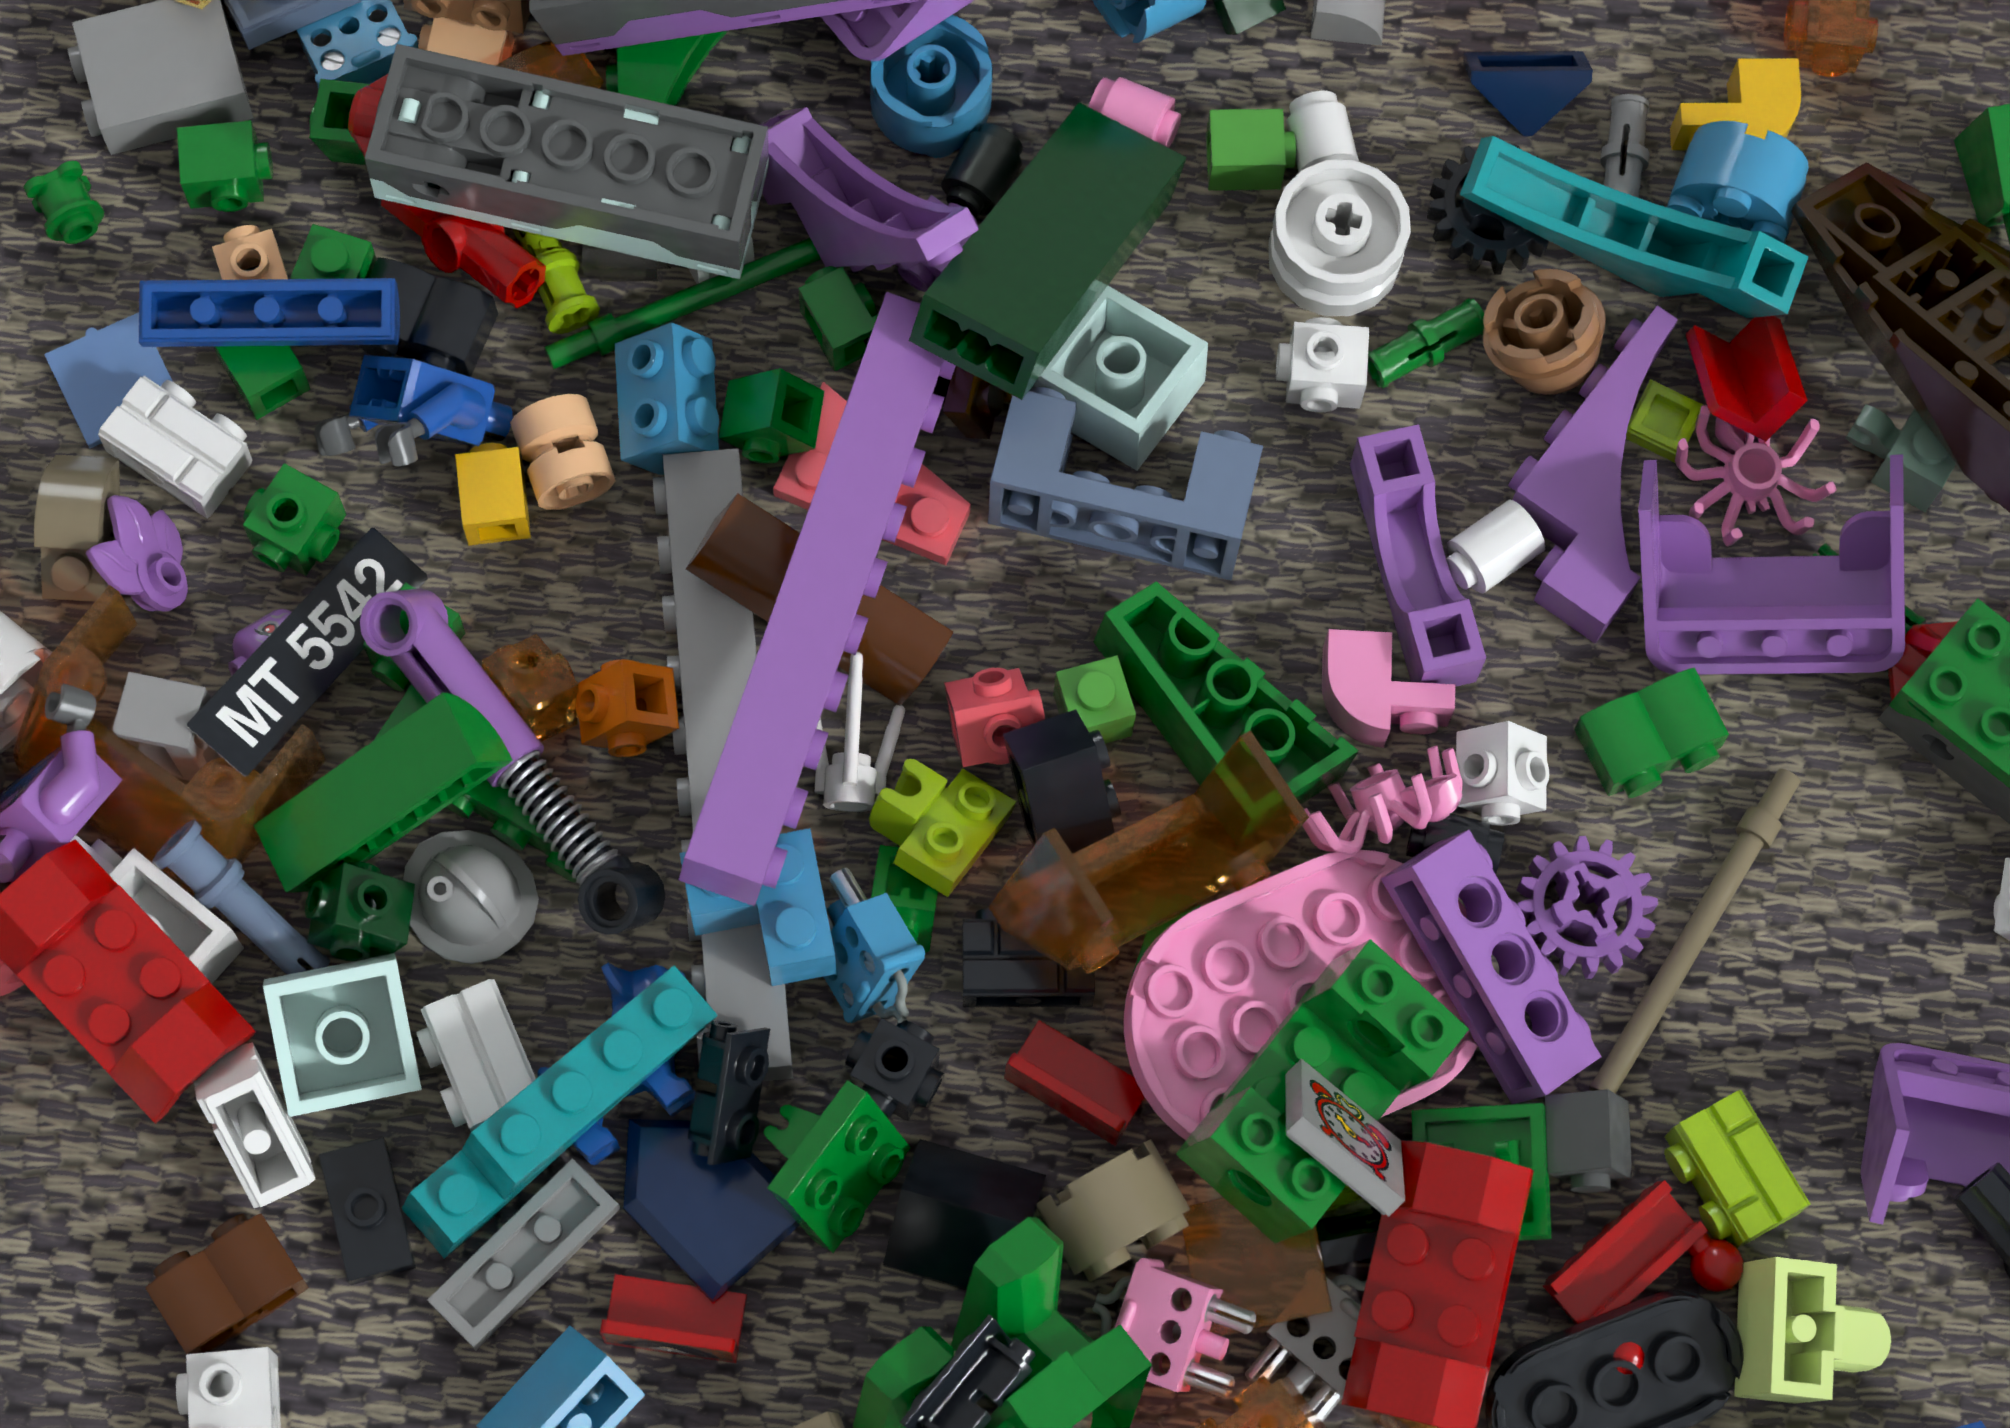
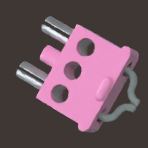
M1141 1258L1136 1262L1132 1276L1121 1278L1111 1293L1106 1295L1098 1293L1093 1306V1312L1101 1316L1100 1333L1102 1336L1111 1330L1112 1322L1110 1312L1102 1304L1114 1303L1128 1286L1115 1327L1121 1324L1151 1362L1152 1366L1146 1381L1174 1392H1189L1192 1386L1224 1399L1230 1396L1232 1393L1231 1389L1196 1377L1195 1374L1234 1387L1235 1379L1233 1376L1201 1365L1199 1361L1202 1354L1221 1361L1227 1352L1229 1339L1209 1332L1212 1322L1244 1334H1249L1254 1327L1253 1325L1217 1313L1216 1310L1251 1322L1256 1321L1255 1312L1220 1300L1223 1289L1165 1269L1164 1263L1160 1259ZM1187 1291H1189L1192 1297V1303L1188 1309L1183 1304V1296ZM1176 1323L1181 1328V1336L1178 1341L1173 1338L1172 1334ZM1165 1355L1168 1356L1171 1363L1167 1373L1162 1369V1359Z

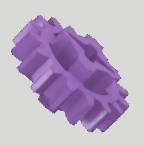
M1579 836L1574 844L1573 851L1570 853L1560 841L1553 843L1549 850L1551 863L1537 855L1528 867L1535 878L1522 877L1516 891L1529 898L1517 904L1525 919H1530V924L1526 928L1533 940L1538 939L1542 944L1540 952L1548 959L1553 954L1560 958L1559 974L1565 976L1575 963L1581 964L1585 979H1592L1597 973L1599 963L1603 962L1605 968L1611 974H1614L1623 965L1621 953L1635 960L1643 950L1642 944L1636 937L1649 938L1655 929L1656 924L1642 917V915L1652 913L1658 905V898L1642 896L1641 891L1652 879L1650 874L1641 873L1633 876L1629 868L1636 856L1630 852L1619 861L1611 857L1613 844L1610 840L1606 839L1597 852L1590 851L1586 836ZM1588 870L1599 872L1609 879L1590 873ZM1554 879L1557 883L1555 889L1559 895V900L1550 909L1545 910V891L1547 885ZM1578 898H1580L1583 904L1594 902L1598 906L1594 916L1588 910L1579 912L1575 910L1573 906ZM1626 905V924L1623 932L1617 936L1615 931L1618 927L1613 919V915L1621 906ZM1562 935L1580 940L1584 946L1569 942Z

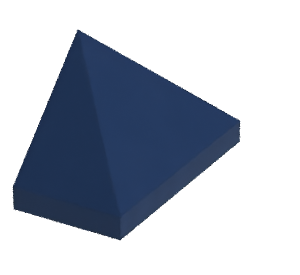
M1583 51L1464 52L1463 65L1470 82L1523 136H1533L1592 82L1593 70Z

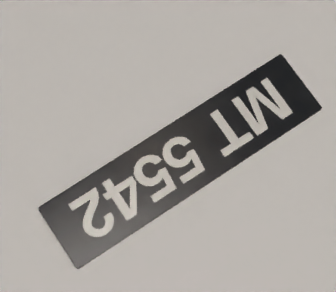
M371 528L187 723V727L243 776H248L364 649L363 644L365 640L361 634L360 618L362 609L368 600L378 593L399 591L405 582L418 589L428 579L427 574L375 528Z

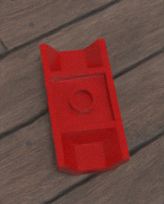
M76 839L43 855L0 893V959L155 1124L167 1114L181 1094L220 1058L246 1043L256 1034L254 1028L210 983L207 977Z
M1401 1140L1405 1201L1390 1216L1386 1214L1381 1215L1354 1333L1356 1341L1341 1404L1438 1428H1477L1534 1171L1492 1156L1428 1142Z

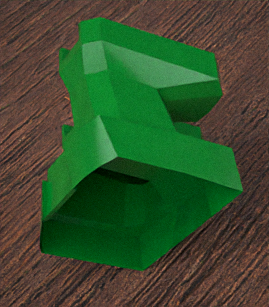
M1028 1217L989 1245L974 1264L951 1346L932 1327L921 1326L880 1356L865 1375L852 1428H904L900 1421L911 1409L916 1396L924 1388L932 1384L954 1357V1350H957L960 1343L968 1335L976 1331L988 1315L997 1321L1011 1341L1014 1338L1019 1339L1036 1356L1029 1363L1032 1372L1022 1381L1012 1395L1003 1402V1406L998 1407L990 1415L992 1419L984 1428H1072L1091 1412L1092 1423L1090 1428H1130L1152 1364L1121 1324L1098 1339L1093 1340L1057 1311L1064 1242L1038 1218Z

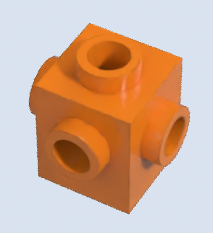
M627 659L613 660L602 664L599 672L576 684V713L579 718L581 745L608 748V753L615 757H630L644 753L647 750L648 744L679 729L673 668Z

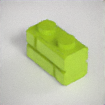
M1742 1090L1732 1093L1710 1107L1683 1120L1665 1136L1670 1147L1664 1150L1667 1163L1681 1183L1686 1184L1691 1181L1704 1202L1703 1205L1699 1206L1700 1217L1714 1239H1726L1738 1249L1797 1216L1811 1205Z

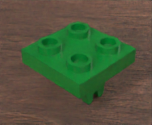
M848 1080L822 1115L785 1104L780 1108V1114L789 1123L788 1127L784 1130H779L777 1127L768 1126L764 1130V1136L787 1159V1162L767 1189L811 1239L831 1253L835 1252L844 1238L852 1235L858 1229L866 1208L883 1185L889 1183L897 1176L903 1165L905 1155L911 1149L871 1096Z
M1543 1103L1411 1110L1412 1141L1428 1142L1492 1156L1532 1169L1534 1172L1519 1240L1551 1239L1546 1115Z

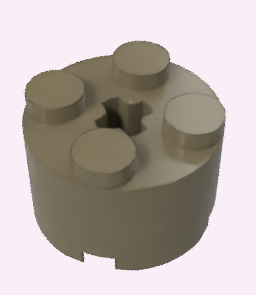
M1151 1139L1143 1142L1135 1149L1140 1160L1137 1159L1133 1150L1130 1149L1067 1184V1189L1056 1194L1060 1202L1059 1206H1056L1051 1195L1035 1204L1047 1227L1064 1242L1063 1256L1074 1275L1083 1271L1088 1281L1091 1282L1131 1259L1125 1248L1126 1246L1141 1239L1146 1250L1189 1226L1183 1214L1191 1209Z

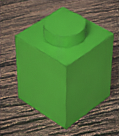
M1225 109L1209 111L1206 130L1208 191L1281 190L1285 168H1295L1296 161L1295 133L1284 131L1283 109Z
M1118 655L1056 672L1053 695L1059 715L1076 709L1088 732L1099 730L1105 743L1132 736L1136 712Z

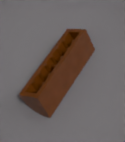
M737 493L712 522L687 565L686 570L769 622L800 533ZM880 585L876 598L863 595L856 614L868 618L857 651L863 655V683L900 706L910 697L931 670L951 638L953 631ZM843 651L838 667L849 673L851 654Z

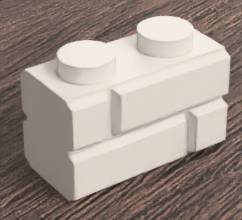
M145 376L140 377L123 398L121 406H117L100 427L98 435L105 451L115 458H119L121 462L208 519L253 461L247 443L244 442L247 435L236 423L222 414L217 413L210 420L193 408L196 404L195 399L176 383L165 380L159 386Z
M488 979L462 990L457 995L447 996L421 1009L427 1027L417 1031L416 1035L430 1068L443 1064L452 1086L440 1091L455 1128L467 1123L472 1132L536 1079L495 979Z
M253 1042L245 1043L225 1054L194 1082L197 1101L208 1122L212 1124L213 1132L254 1208L263 1207L310 1185L315 1180L308 1148L292 1117L288 1116L287 1108Z

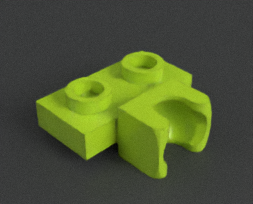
M907 759L903 764L895 789L883 788L878 794L869 816V824L875 831L900 846L893 864L946 897H949L1007 822L1017 801L963 768L950 785L945 788L947 784L945 777L915 759Z

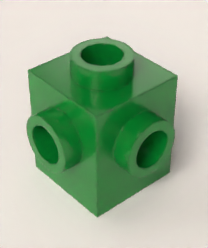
M284 463L268 488L258 489L249 500L243 515L245 521L243 527L252 547H254L251 552L258 560L279 572H284L287 567H290L307 576L316 561L324 562L333 552L340 536L338 527L347 514L338 492Z

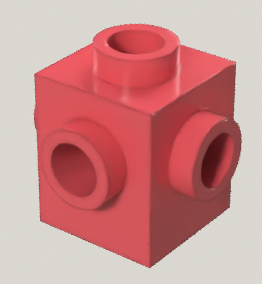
M988 668L977 672L973 677L944 683L952 735L963 767L983 763L1008 764L1009 758L1003 734L1045 720L1039 690L1027 689L1019 668L1010 670Z

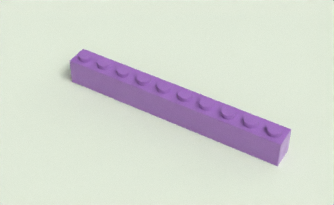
M889 292L885 294L684 857L679 881L755 906L762 885L776 888L788 850L776 847L783 825L793 829L797 827L809 792L797 788V783L803 766L813 770L817 769L829 734L817 729L823 708L833 712L837 711L849 676L837 671L843 651L853 655L857 653L868 621L867 617L856 614L863 595L876 598L888 563L876 558L881 541L884 539L895 543L907 506L895 502L901 484L914 488L926 451L914 448L920 430L933 433L945 398L933 394L938 377L951 380L956 366L909 341L921 305L918 302Z

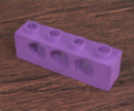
M1470 830L1436 842L1381 878L1512 1105L1546 1096L1601 1057L1591 1040V1031L1587 1022L1573 1009L1558 983V974L1555 967L1541 954L1525 926V917L1521 909L1508 897L1493 871L1492 861L1488 852L1481 844L1476 842ZM1458 897L1466 907V918L1459 909ZM1492 954L1498 962L1499 975L1493 968L1491 961ZM1525 1011L1530 1016L1532 1031L1525 1022Z

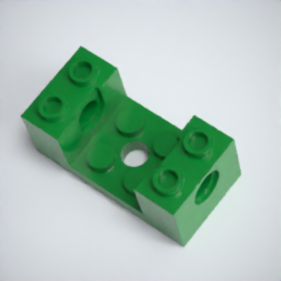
M1369 939L1331 961L1176 1152V1155L1274 1244L1313 1229L1346 1187V1184L1286 1135V1073L1302 1058L1378 1121L1400 1092L1430 1079L1468 1032L1469 1028L1376 943Z

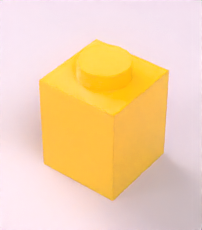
M486 443L473 447L470 453L455 454L462 526L468 545L531 538L524 467L519 448H507V446L499 443Z

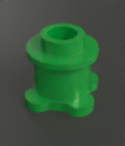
M78 161L64 162L54 171L29 179L23 187L27 197L34 198L32 204L36 212L43 213L46 219L44 225L46 235L51 240L64 241L67 244L80 243L92 237L98 230V225L104 217L102 205L98 201L92 200L88 193L91 189V183L87 176H81L84 171Z

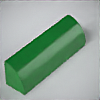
M442 692L254 824V827L285 892H309L316 881L324 878L341 864L368 861L513 760L497 731L475 707L456 695Z

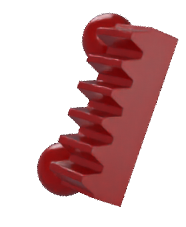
M1662 1180L1644 1189L1640 1193V1197L1622 1209L1621 1214L1613 1221L1607 1223L1598 1236L1587 1241L1578 1254L1564 1262L1563 1268L1550 1275L1545 1280L1543 1287L1577 1325L1631 1303L1686 1251L1691 1255L1690 1269L1692 1276L1701 1287L1712 1292L1729 1290L1741 1279L1744 1263L1742 1255L1737 1247L1729 1241L1711 1239L1706 1233L1708 1229L1701 1221L1694 1222L1670 1195L1673 1189L1665 1180ZM1634 1342L1621 1344L1613 1355L1615 1358H1622L1632 1362L1639 1369H1641L1645 1360L1643 1349ZM1616 1368L1619 1372L1623 1374H1632L1631 1370L1628 1368Z

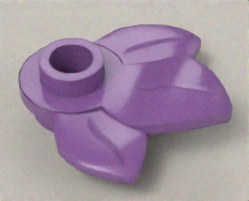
M118 495L107 498L106 502L115 540L99 543L88 549L86 555L91 564L110 587L120 594L131 595L132 599L145 610L167 612L183 604L187 597L188 584L184 569L180 565L183 547L175 524L163 510H159L150 516L147 509L134 499Z

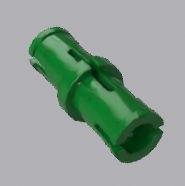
M1467 298L1463 300V303L1429 321L1421 318L1408 325V332L1373 351H1368V373L1376 385L1383 389L1389 386V383L1425 364L1431 368L1442 363L1445 353L1479 335H1483L1484 312L1473 298Z

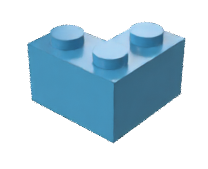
M810 828L779 835L776 847L788 850L776 888L762 885L755 906L685 883L695 936L760 924L772 986L836 974L835 952ZM686 852L679 853L681 865H683Z

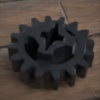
M1467 146L1462 152L1461 165L1456 161L1447 159L1441 172L1442 178H1434L1429 196L1435 200L1430 201L1427 219L1439 222L1435 226L1432 237L1435 242L1447 239L1452 241L1447 256L1451 260L1458 258L1463 253L1471 256L1469 261V270L1475 272L1480 267L1482 261L1491 262L1494 275H1501L1507 260H1511L1516 268L1523 270L1526 268L1530 257L1529 252L1541 258L1547 249L1548 240L1529 230L1524 232L1521 226L1467 198L1463 199L1460 207H1455V196L1464 185L1476 153L1470 146Z

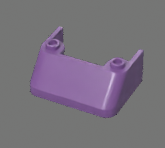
M1890 455V511H1866L1851 517L1843 525L1840 532L1839 556L1712 558L1711 537L1704 524L1687 515H1659L1657 460H1644L1638 513L1645 649L1648 659L1656 668L1669 674H1676L1694 667L1698 674L1875 673L1885 671L1898 663L1905 649L1903 455Z
M1905 1043L1884 1045L1880 1050L1874 1071L1860 1171L1869 1222L1883 1224L1889 1201L1904 1202L1909 1197L1922 1195L1926 1190L1929 1179L1967 1186L1977 1176L1998 1162L2010 1174V1064Z

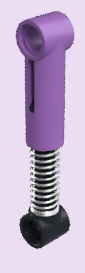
M422 588L382 592L370 598L362 609L360 618L361 634L366 644L376 653L387 657L390 656L426 703L442 692L456 695L475 707L490 722L501 737L513 761L487 778V781L492 787L501 786V788L509 789L508 797L516 798L515 805L523 807L522 814L530 816V824L537 825V833L544 834V842L551 843V851L559 852L558 860L566 861L565 869L573 870L572 878H576V883H580L578 905L579 912L585 923L596 932L610 935L645 926L654 921L663 910L666 898L664 884L660 876L649 865L631 862L625 854H617L618 850L612 849L609 846L610 840L602 842L603 831L594 832L596 823L586 822L589 814L579 813L582 805L572 804L575 796L565 795L567 787L558 786L560 783L559 777L552 779L553 769L548 768L545 770L546 760L541 759L538 761L544 751L543 744L449 627L447 610L442 600L432 591ZM402 610L406 612L409 619L407 634H404L400 627V614ZM618 884L624 888L628 896L629 904L626 912L619 907L616 901L615 891Z

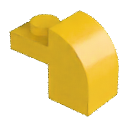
M1798 58L1738 59L1727 82L1728 103H1680L1670 127L1671 150H1687L1696 130L1702 125L1716 121L1747 123L1748 126L1745 134L1764 140L1768 130L1786 138L1796 119L1801 103Z

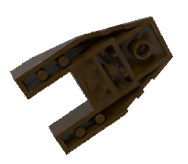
M1866 162L1796 202L1791 213L1859 335L1964 475L1980 487L1992 501L2000 504L2010 513V380L1992 366L1993 363L2004 356L2010 358V251L1987 239L1992 231L1990 228L1971 218L1960 225L1930 208L1935 200L1934 198Z

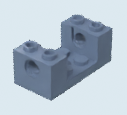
M1045 387L1031 388L1022 400L1012 395L990 480L988 524L1232 580L1263 445L1251 443L1247 436L1234 431L1220 430L1214 434L1201 431L1185 499L1182 501L1173 499L1169 492L1155 486L1141 485L1135 489L1113 485L1110 484L1106 477L1095 472L1076 471L1073 475L1066 474L1065 471L1072 447L1073 435L1070 433L1075 418L1076 402L1066 400L1065 396L1060 392Z

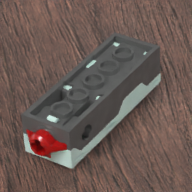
M401 44L396 45L389 73L356 92L352 101L348 122L349 133L365 157L375 198L736 279L741 278L769 167L768 126Z

